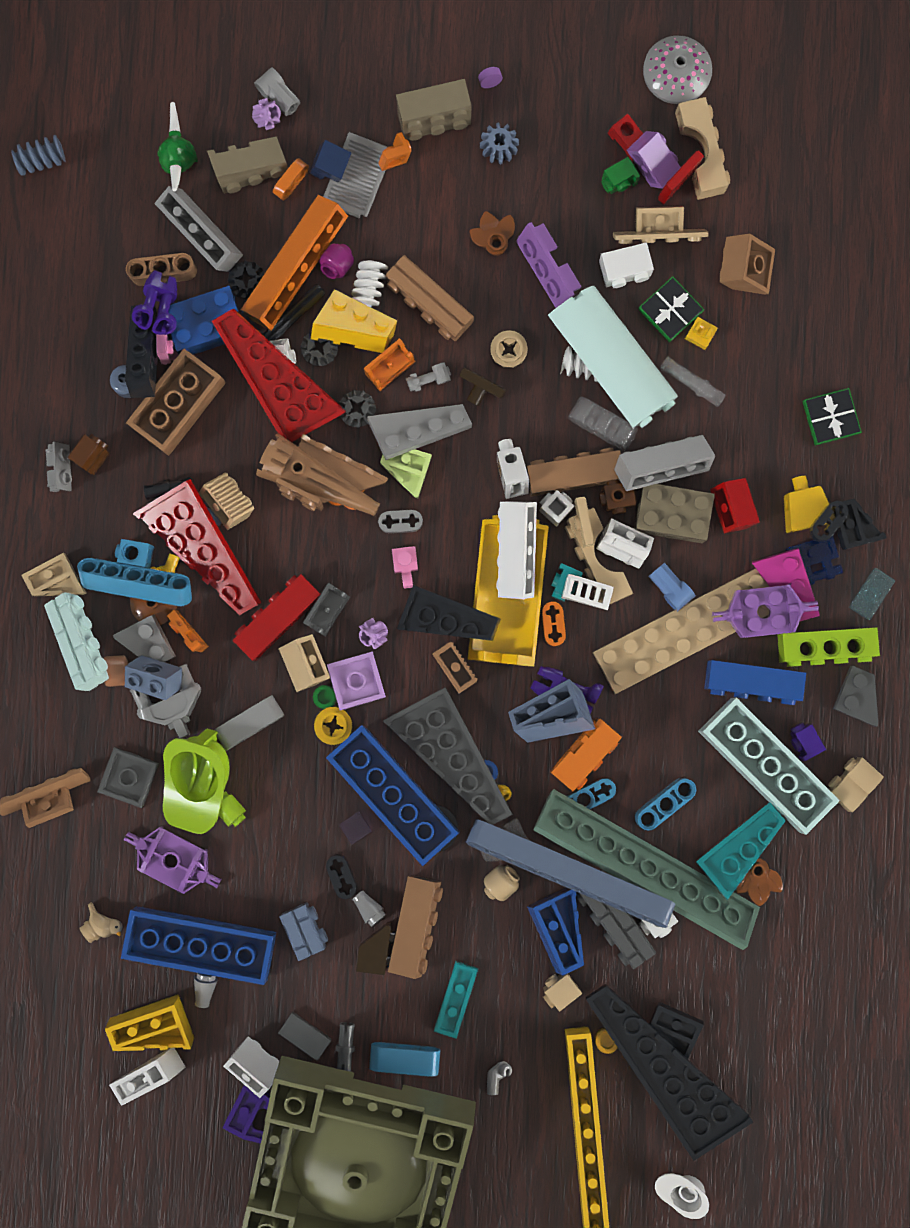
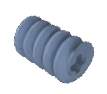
M53 135V143H50L48 138L45 137L44 145L35 140L34 148L29 142H26V150H23L20 144L17 145V152L12 150L13 160L20 175H25L26 169L30 173H34L35 166L41 171L44 169V164L47 168H52L53 162L57 166H61L62 159L66 162L62 145L56 135Z

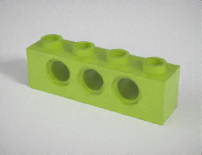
M878 628L783 633L777 635L779 663L787 662V667L802 666L801 661H810V665H824L825 660L834 659V664L849 663L848 658H857L858 662H872V657L880 656ZM850 640L856 643V650L853 653L847 647ZM826 641L830 642L833 646L830 654L824 650ZM802 643H806L809 646V653L806 656L800 651Z

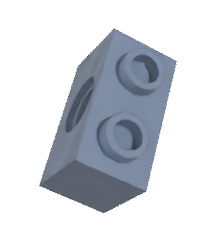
M142 655L125 666L126 688L163 700H167L181 689V667Z

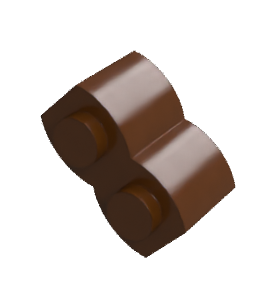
M92 433L89 437L84 434L67 458L94 476L110 455V452L107 451L109 446Z

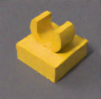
M697 317L685 339L705 350L718 328Z

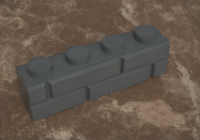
M581 893L576 894L582 906L585 907L588 904L593 911L590 917L597 927L602 924L607 931L603 935L611 947L616 944L621 952L617 955L625 967L630 964L635 969L657 953L630 914Z

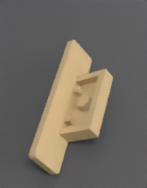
M683 206L636 207V231L613 232V238L619 240L620 244H630L636 239H642V243H654L656 239L664 238L665 242H678L679 238H688V241H702V237H708V231L706 229H683Z

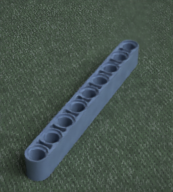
M475 820L466 841L469 846L662 928L668 927L675 907L674 902L487 822Z

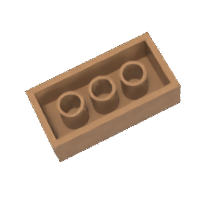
M183 349L156 383L155 397L145 398L126 424L169 456L226 382L218 373L186 349Z

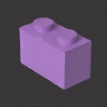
M646 131L627 149V152L650 187L663 188L681 168L678 164L677 156L669 150L665 137L659 132Z

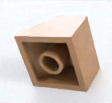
M751 234L726 237L722 269L720 271V283L733 290L769 294L775 249Z

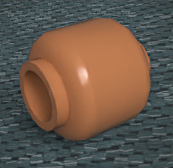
M124 655L104 657L103 659L108 665L106 671L109 679L104 682L105 686H125V666L129 664L127 657Z

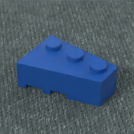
M566 887L528 905L529 913L555 972L563 976L584 966L581 934H579L578 924L579 914L576 906V891Z

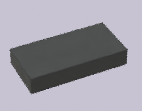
M294 1012L291 1013L278 1034L317 1061L332 1040Z

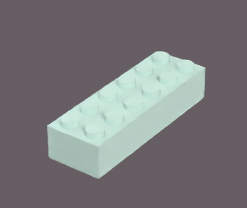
M730 698L698 731L802 834L807 835L840 801L737 698Z

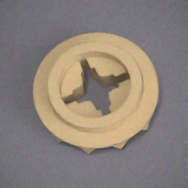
M509 330L503 331L494 337L490 350L495 363H498L503 368H514L522 364L527 356L528 347L526 340L521 334ZM503 344L508 347L515 344L513 348L514 355L510 353L503 355L505 351Z

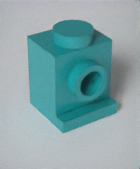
M561 563L558 570L562 571V573H556L551 586L555 587L552 597L565 602V599L561 597L567 575L572 574L581 577L583 572ZM574 582L571 594H574L578 583Z

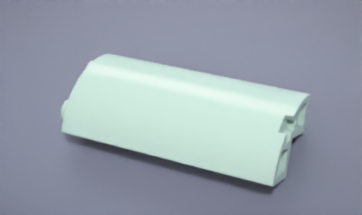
M595 286L580 291L576 297L569 298L548 314L633 428L639 425L643 428L653 420L651 415L660 410L666 412L676 404L673 400L678 395Z

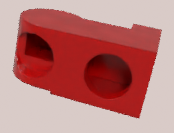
M627 114L615 123L607 134L613 141L616 140L627 156L633 161L627 149L643 135V132Z

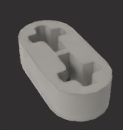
M416 510L387 511L380 515L378 523L381 530L385 533H409L421 529L423 519L422 515ZM410 515H414L415 519H419V522L415 523V527H410V523H402V520H409ZM388 516H391L392 520H399V523L392 524L391 528H387L386 524H382Z

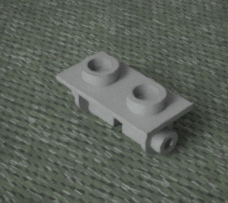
M52 442V444H48V449L45 450L47 466H54V470L47 471V487L50 488V492H59L60 490L72 491L70 459L67 458L70 454V446Z

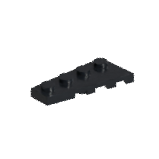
M413 585L397 629L493 641L501 618Z

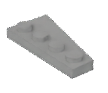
M463 404L367 417V421L385 460L472 427Z

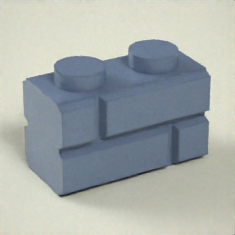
M308 902L279 916L298 961L326 948L325 942L328 941L325 930L323 928L319 929L315 921L319 918L314 906L309 907Z

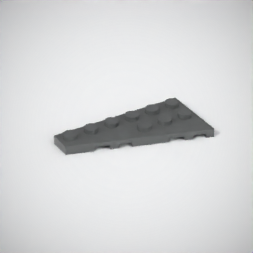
M446 687L383 720L489 824L494 825L513 815Z

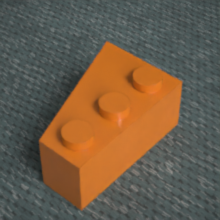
M600 718L593 720L596 729L584 731L550 770V773L572 791L576 788L580 790L588 781L586 778L591 771L595 772L603 763L602 759L607 753L610 754L617 747L618 741L622 738Z

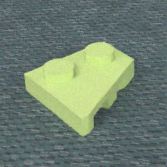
M414 449L388 460H385L384 455H382L380 464L415 498H419L432 454Z

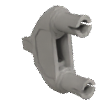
M187 664L179 666L182 668V689L167 700L154 704L151 703L147 694L130 690L138 706L137 715L140 719L168 725L170 730L175 728L179 738L190 735L186 723L190 721L189 716L201 693V687L198 683L194 682Z

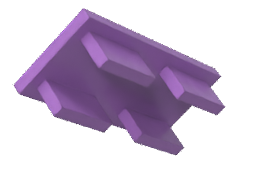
M532 222L528 223L516 240V243L555 308L573 297L574 291L579 290L581 285L568 263L558 267L550 252L557 249V245L544 223L536 227L533 226Z

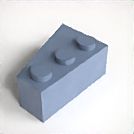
M570 679L508 712L514 732L527 743L596 729L582 690Z

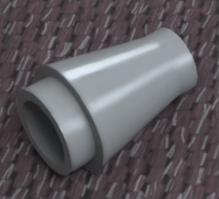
M364 890L352 899L365 924L368 923L373 927L386 916L383 911L384 908L369 897Z
M197 973L194 976L195 1006L199 1008L209 1007L218 981L216 976Z

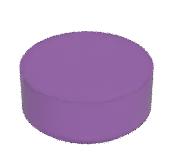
M489 67L479 74L478 79L481 87L491 88L498 85L503 77L499 68Z

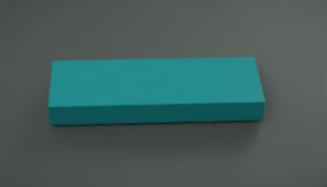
M455 961L434 1032L457 1039L478 972L477 967Z

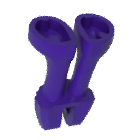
M154 270L144 284L145 302L133 308L132 320L138 327L147 330L153 320L155 302L159 301L158 313L152 331L158 335H167L172 333L177 326L175 317L168 313L170 304L174 303L177 299L176 278L170 275L165 283L161 282L162 272Z
M541 666L537 674L547 681H552V684L548 687L546 684L534 680L530 688L539 696L568 679L563 677V671ZM574 683L582 690L585 700L595 705L604 686L600 683H595L591 687H585ZM587 704L591 714L593 707Z

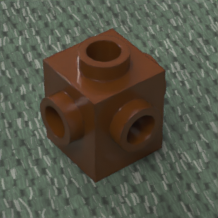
M620 480L608 481L607 486L602 488V493H599L601 507H605L606 512L612 511V515L626 513V509L633 508L636 505L634 490L626 491Z

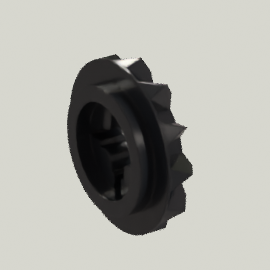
M244 260L239 264L235 263L232 270H229L228 283L232 292L239 297L249 298L264 276V272L255 262ZM245 271H247L249 277H253L248 281V288H246L243 280H239L244 277Z

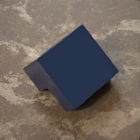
M324 140L317 151L309 174L321 180L327 177L339 182L343 177L351 152Z

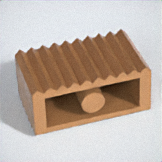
M449 642L434 652L433 656L460 694L476 683L478 678H474L475 674H472V670H469L470 666H466L467 662H464V658H461L462 654H458L459 650H456V646H453L454 642Z

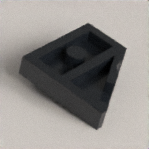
M855 499L842 501L848 507L846 519L836 530L842 550L887 538L884 532L880 533L872 524L873 519L863 512L862 507ZM839 507L831 508L835 517L841 516L839 514Z

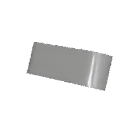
M273 695L217 727L214 731H217V737L225 751L285 715Z

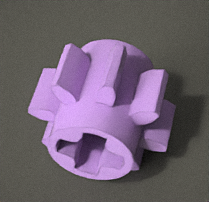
M267 98L259 100V104L253 106L252 118L259 128L265 126V129L269 130L275 127L274 124L280 123L281 111L275 104V101L268 102Z
M371 618L360 626L359 638L365 646L372 645L373 649H376L388 641L386 638L388 629L382 621L375 622L374 618Z

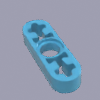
M601 778L567 795V797L577 802L579 794L587 793L590 796V803L584 807L592 809L613 798L616 793V786L613 781ZM600 784L610 785L609 794L600 793L596 795L599 800L595 802V797L589 789L593 787L596 792L601 789Z

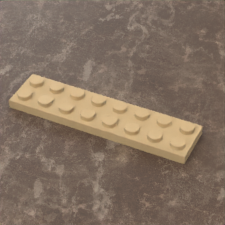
M755 568L689 602L678 612L676 609L593 652L613 693L617 694L735 633V629L727 620L713 622L712 618L722 616H712V612L727 610L736 590L769 587ZM764 605L759 606L757 609L758 616L764 618L769 615V609Z

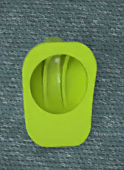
M208 728L198 736L187 739H173L166 745L163 754L165 775L163 813L165 819L170 825L195 834L206 833L217 822L230 771L228 755L225 749L217 742V731Z

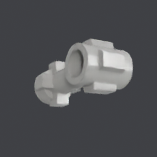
M445 362L432 366L433 372L417 377L416 373L411 374L410 377L406 378L410 392L414 390L415 392L420 391L421 385L437 381L438 385L451 381L449 367H446Z

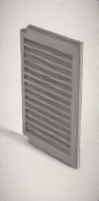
M349 132L343 149L351 152V156L343 177L339 182L330 179L323 197L338 203L346 214L356 218H360L361 215L367 217L386 171L381 170L378 162L383 150L387 146Z

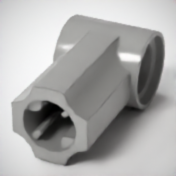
M271 67L254 82L262 96L267 98V100L275 101V104L285 116L293 114L300 105V100L285 85L284 80L274 68Z

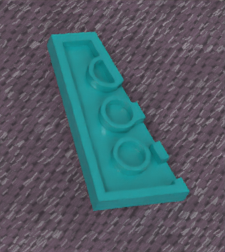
M770 802L696 861L697 865L726 900L730 898L786 821Z

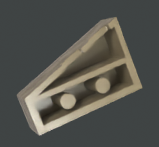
M277 137L249 142V147L236 149V146L233 145L228 146V151L215 154L214 149L207 151L224 194L236 193L247 185H258L264 179L270 177H281L288 169Z

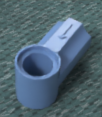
M665 563L648 576L664 594L667 603L674 610L677 609V612L695 597L692 589L684 581H680Z

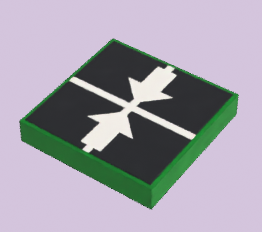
M673 276L638 308L669 343L704 311L703 307Z
M849 388L802 401L815 446L862 433Z

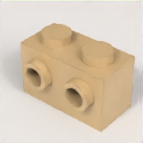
M313 634L296 639L279 648L296 692L313 687L330 678Z

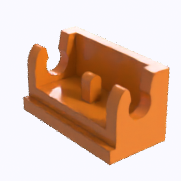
M399 338L364 367L365 375L381 391L415 363L414 356L411 352H408L404 343Z

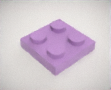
M373 652L327 664L340 711L386 697Z

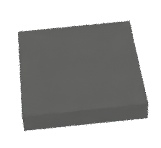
M114 747L97 792L143 808L160 763Z

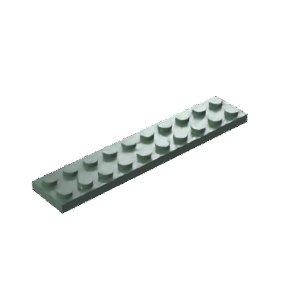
M555 789L550 792L533 829L534 831L614 877L674 902L675 912L742 950L748 947L760 909L759 906L734 892L726 900L705 875Z

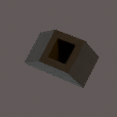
M386 923L360 944L356 972L385 975L386 968L389 969L391 954H388L389 944L394 945L396 930H391L392 923Z

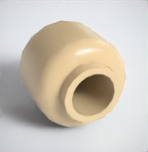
M499 865L485 876L484 884L486 888L484 891L492 900L505 901L518 890L519 876L512 867Z

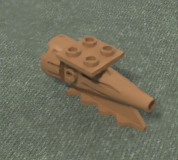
M278 433L275 435L277 441L272 439L269 442L259 462L263 464L262 471L257 469L256 475L260 478L276 482L279 491L282 492V496L292 501L295 498L303 503L302 506L311 511H315V509L322 511V503L332 501L375 516L380 503L362 491L385 484L388 480L387 477L375 472L366 465L352 460L344 454L332 450L322 443L310 439L304 434L301 437L299 446H296Z

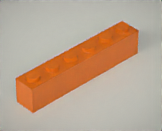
M320 195L316 197L241 308V311L253 322L272 331L348 218V215L338 203Z

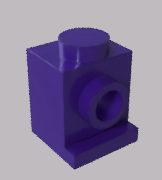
M802 722L790 729V734L793 738L790 740L791 744L797 752H801L798 756L799 760L807 761L826 750L812 724L804 725Z

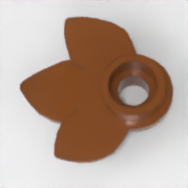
M485 211L480 219V228L470 230L471 239L477 246L485 247L490 254L501 255L507 250L508 240L514 235V219L511 215H508L499 222L495 216ZM498 241L501 245L496 248L492 243Z
M758 858L735 890L737 893L748 891L751 900L758 906H761L767 901L770 891L782 892L783 882L776 871L769 869V865L765 860ZM757 866H760L762 869L759 874L754 873V869Z

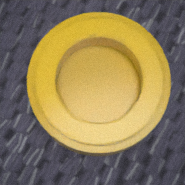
M605 1028L600 1029L596 1033L595 1044L601 1052L609 1054L617 1050L618 1047Z

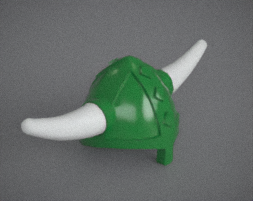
M174 102L170 103L169 137L162 142L157 151L162 169L166 173L171 174L172 191L177 190L181 173L189 169L194 162H198L194 146L190 141L181 137Z

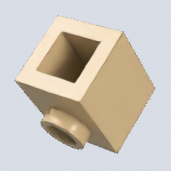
M568 973L563 976L552 975L545 981L546 986L543 987L546 994L543 998L551 1008L556 1007L559 1012L582 994L580 988Z

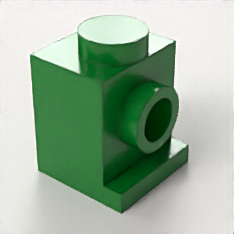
M626 157L604 170L601 182L607 193L613 194L616 191L620 193L629 188L631 184L633 187L636 186L640 175L630 158Z

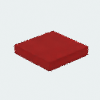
M699 150L687 160L664 186L658 196V200L663 205L697 169L704 158V155Z

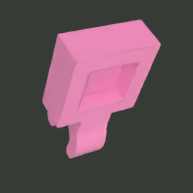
M156 334L157 355L161 364L167 365L171 363V360L174 361L179 354L174 350L173 340H169L168 335Z
M415 546L392 549L395 573H402L404 589L412 588L411 571H418Z

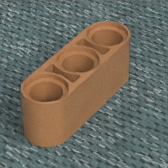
M186 253L135 258L126 265L127 275L138 286H144L149 275L154 270L157 271L160 266H167L166 271L162 273L161 282L164 283L169 275L175 277L176 282L191 280L197 274L196 264L190 255ZM184 263H189V264H190V266H189V268H188L187 270H185V271H181V270H180V267H181L182 264H184ZM137 269H143V273L140 276H134V272Z

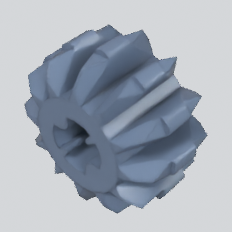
M498 122L496 129L489 125L487 127L488 133L483 132L481 135L483 141L480 142V148L484 150L483 156H490L491 163L498 159V163L501 165L503 164V158L510 162L512 160L511 155H516L518 152L516 146L519 145V139L515 138L516 131H509L508 124L504 128H500V123Z

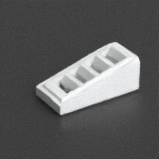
M568 574L561 598L608 610L614 587ZM574 582L578 583L575 595L571 594ZM583 584L587 585L584 598L580 597ZM592 587H595L596 592L594 595V599L590 600L589 597ZM601 589L606 590L603 603L598 602Z

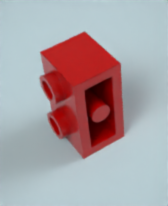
M746 478L726 481L710 489L711 493L714 494V503L724 534L744 530L760 523Z

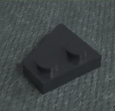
M658 1002L650 1020V1025L689 1059L704 1026V1021Z

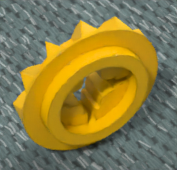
M338 707L326 708L315 719V733L326 744H340L349 737L352 731V720L346 711H340ZM335 716H337V724L343 727V729H335L332 736H330V728L327 725H323V723L332 722Z

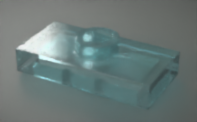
M873 568L849 608L865 619L871 620L896 580L879 569Z

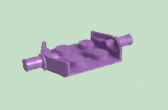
M790 584L736 590L727 610L712 612V616L722 617H714L712 620L713 622L727 620L740 638L796 632L802 614L808 611H818L819 606L809 607L818 605L817 601H801ZM761 605L769 609V615L766 619L760 618L757 614V609Z
M163 826L157 828L145 838H140L130 832L126 834L127 837L124 838V841L136 846L135 849H137L138 871L183 894L200 882H206L218 888L222 879L209 873L207 849L204 850L163 829ZM168 854L176 856L177 865L175 867H168L166 865L165 858Z

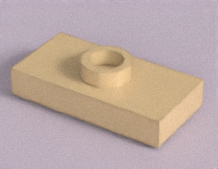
M579 497L574 501L577 514L574 517V525L576 531L580 530L583 548L592 546L595 540L586 498Z

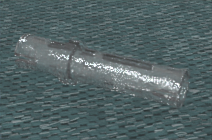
M669 356L660 367L661 370L695 391L696 396L704 397L716 405L717 408L726 396V394L709 384L710 381L707 379L705 381Z

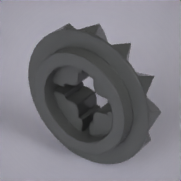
M310 330L303 337L300 346L304 359L315 366H324L331 363L337 355L338 344H333L331 340L318 338L320 344H326L323 346L324 355H322L318 350H313L316 346L315 340L311 339L312 330Z
M353 390L344 394L341 401H339V405L346 410L340 417L349 426L363 427L368 424L367 417L375 415V402L372 396L365 391ZM351 401L357 405L363 403L361 406L363 416L357 411L351 413L353 410Z

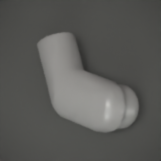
M498 1062L488 1071V1095H498L499 1081L511 1075L512 1067L507 1062Z

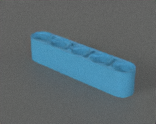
M85 558L77 565L81 586L85 589L175 606H185L192 601L190 580L182 574L95 558Z

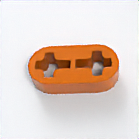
M300 158L296 159L274 186L273 193L281 200L287 199L307 174L309 165Z
M549 602L542 609L543 633L545 642L550 646L556 647L561 645L566 638L564 613L559 603ZM550 606H554V610L559 611V614L555 615V623H551V616L546 615V611L550 609ZM555 625L556 632L561 633V637L557 639L556 643L552 638L548 637V634L552 633V626Z

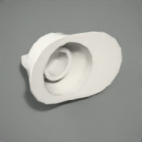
M670 1173L664 1174L656 1180L655 1190L657 1195L684 1217L699 1219L704 1217L709 1211V1201L705 1195L704 1186L696 1177Z

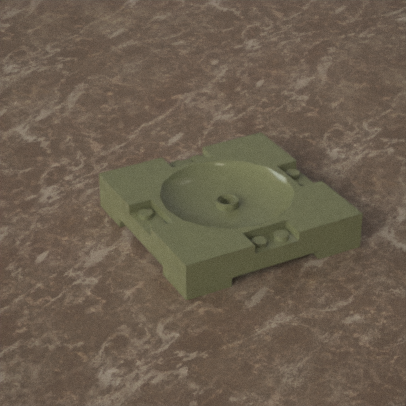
M281 1056L273 1080L264 1131L242 1228H446L474 1126L476 1102L408 1085H403L402 1090L353 1079V1072Z

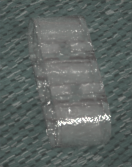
M584 397L578 398L568 416V419L576 425L624 451H627L638 432V429L636 427L633 428L626 420Z

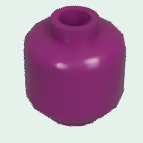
M330 244L320 257L321 271L331 279L343 278L354 264L351 249L345 244Z

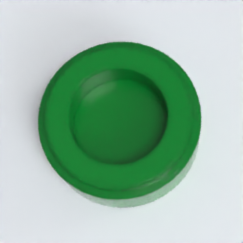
M327 685L319 686L313 693L315 705L322 709L334 706L337 701L334 689Z

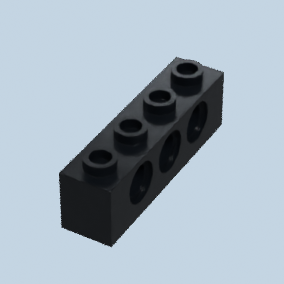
M134 305L131 306L125 382L131 398L155 397L158 355L156 350V334L153 333L152 328L157 311L154 305L151 326L144 330L138 327L132 320L133 308L137 306Z

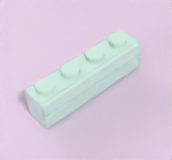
M65 592L57 596L55 600L46 603L44 607L75 689L90 691L97 687L98 684L108 680L109 676L106 671L108 665L98 650L100 644L90 629L92 628V623L84 613L83 600L78 595Z

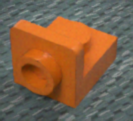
M402 132L396 134L393 146L383 150L378 162L382 171L407 163L411 153V145L405 139Z

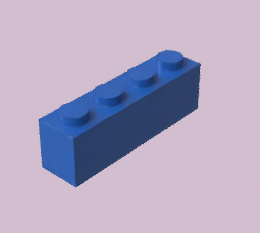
M710 660L707 662L704 689L711 690L710 694L725 696V692L734 693L735 698L748 699L749 695L758 696V701L772 702V698L781 699V704L795 705L796 701H803L806 673Z

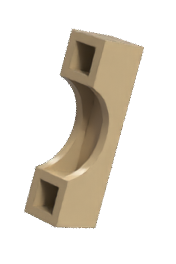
M706 97L679 103L675 114L680 134L697 140L702 146L705 155L704 163L695 170L692 177L697 200L724 194L730 184V175L724 169V152L718 146L719 134L717 127H713L712 107L707 104Z
M592 508L588 511L594 540L596 541L597 536L604 528L595 508ZM576 516L569 518L565 530L569 538H574L577 547L574 548L580 561L584 560L587 568L584 571L587 579L614 587L609 605L632 595L633 592L624 572H613L604 568L595 556V543L590 547L583 548L580 530L576 531L574 525V517ZM601 589L598 602H603L606 590Z

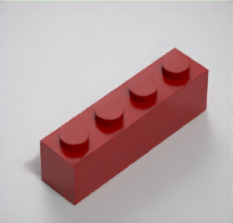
M302 574L298 577L294 575L285 584L287 588L282 593L276 592L269 599L270 604L264 610L260 608L251 617L253 621L248 626L244 624L234 633L236 635L233 639L234 643L252 661L256 662L320 597L321 594Z

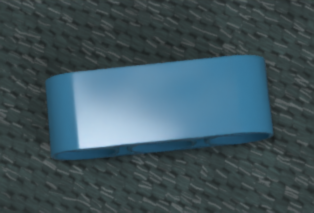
M686 778L674 780L638 809L635 814L636 824L644 830L656 828L695 796L696 786L694 782ZM686 782L689 785V792L686 795H680L678 792L679 785ZM668 797L671 805L669 809L662 810L660 808V801ZM650 812L653 818L652 822L648 825H643L641 822L642 815Z
M374 1042L371 1044L369 1069L385 1073L438 1076L441 1050L429 1046Z

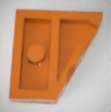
M173 610L167 615L170 619L168 624L177 634L180 633L185 639L184 643L191 651L202 653L209 647L179 611Z

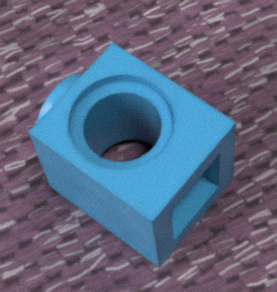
M121 539V543L117 545L115 550V558H118V563L150 569L154 546L148 543ZM137 548L138 556L130 560L128 556L129 551Z

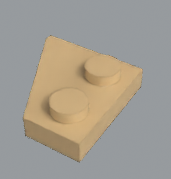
M65 553L22 574L32 596H59L65 592L75 595L86 594Z

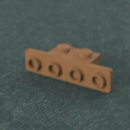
M82 768L72 769L64 775L47 779L42 784L27 787L22 792L12 796H5L0 799V815L5 816L22 809L25 825L31 828L73 811L69 789L89 782L90 776Z

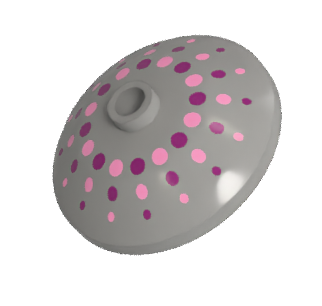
M669 36L658 41L649 50L643 66L644 80L649 90L664 102L679 104L695 100L704 93L710 83L712 62L706 49L696 40L686 36ZM681 60L684 64L679 65L676 61Z

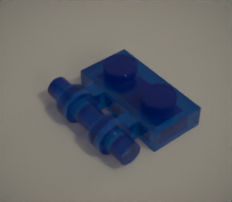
M833 536L826 541L818 542L812 540L785 549L789 551L799 548L810 585L815 584V581L833 579L835 575L843 573L840 564L832 566L831 563L832 559L839 557ZM822 563V570L812 572L811 565Z

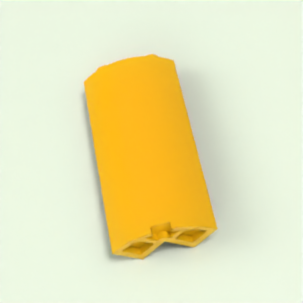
M493 515L492 519L482 520L473 608L501 618L493 641L470 638L468 660L534 667L549 528L547 525L539 524L540 520L536 519L534 598L527 599L498 597L496 583L499 569L497 565L499 542L497 537L500 519L498 515Z

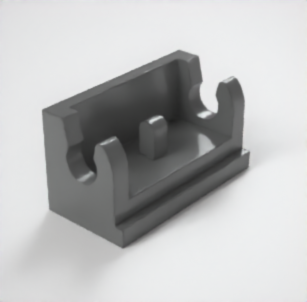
M328 583L303 623L326 637L350 596Z

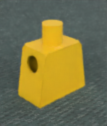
M806 475L793 478L792 482L795 491L784 496L786 533L809 529L829 504L821 486L809 488ZM834 514L831 515V520L835 517Z

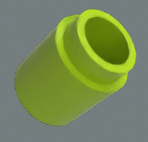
M225 791L219 817L228 827L232 824L236 827L246 818L243 815L246 810L232 794L229 795Z

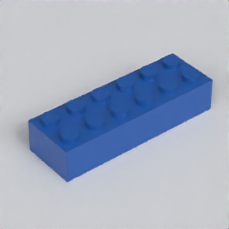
M361 725L326 757L422 866L460 833L365 726Z
M136 906L129 913L121 959L265 985L269 976L277 932Z

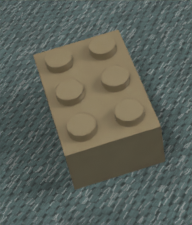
M465 79L396 94L397 112L405 139L414 141L422 138L424 135H440L446 130H462L471 125V102Z
M659 484L642 487L639 493L634 529L648 535L702 544L708 538L714 494Z

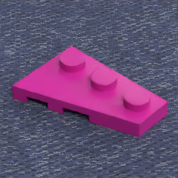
M799 548L752 561V564L769 587L790 584L801 601H815ZM819 610L804 612L800 621L820 616Z

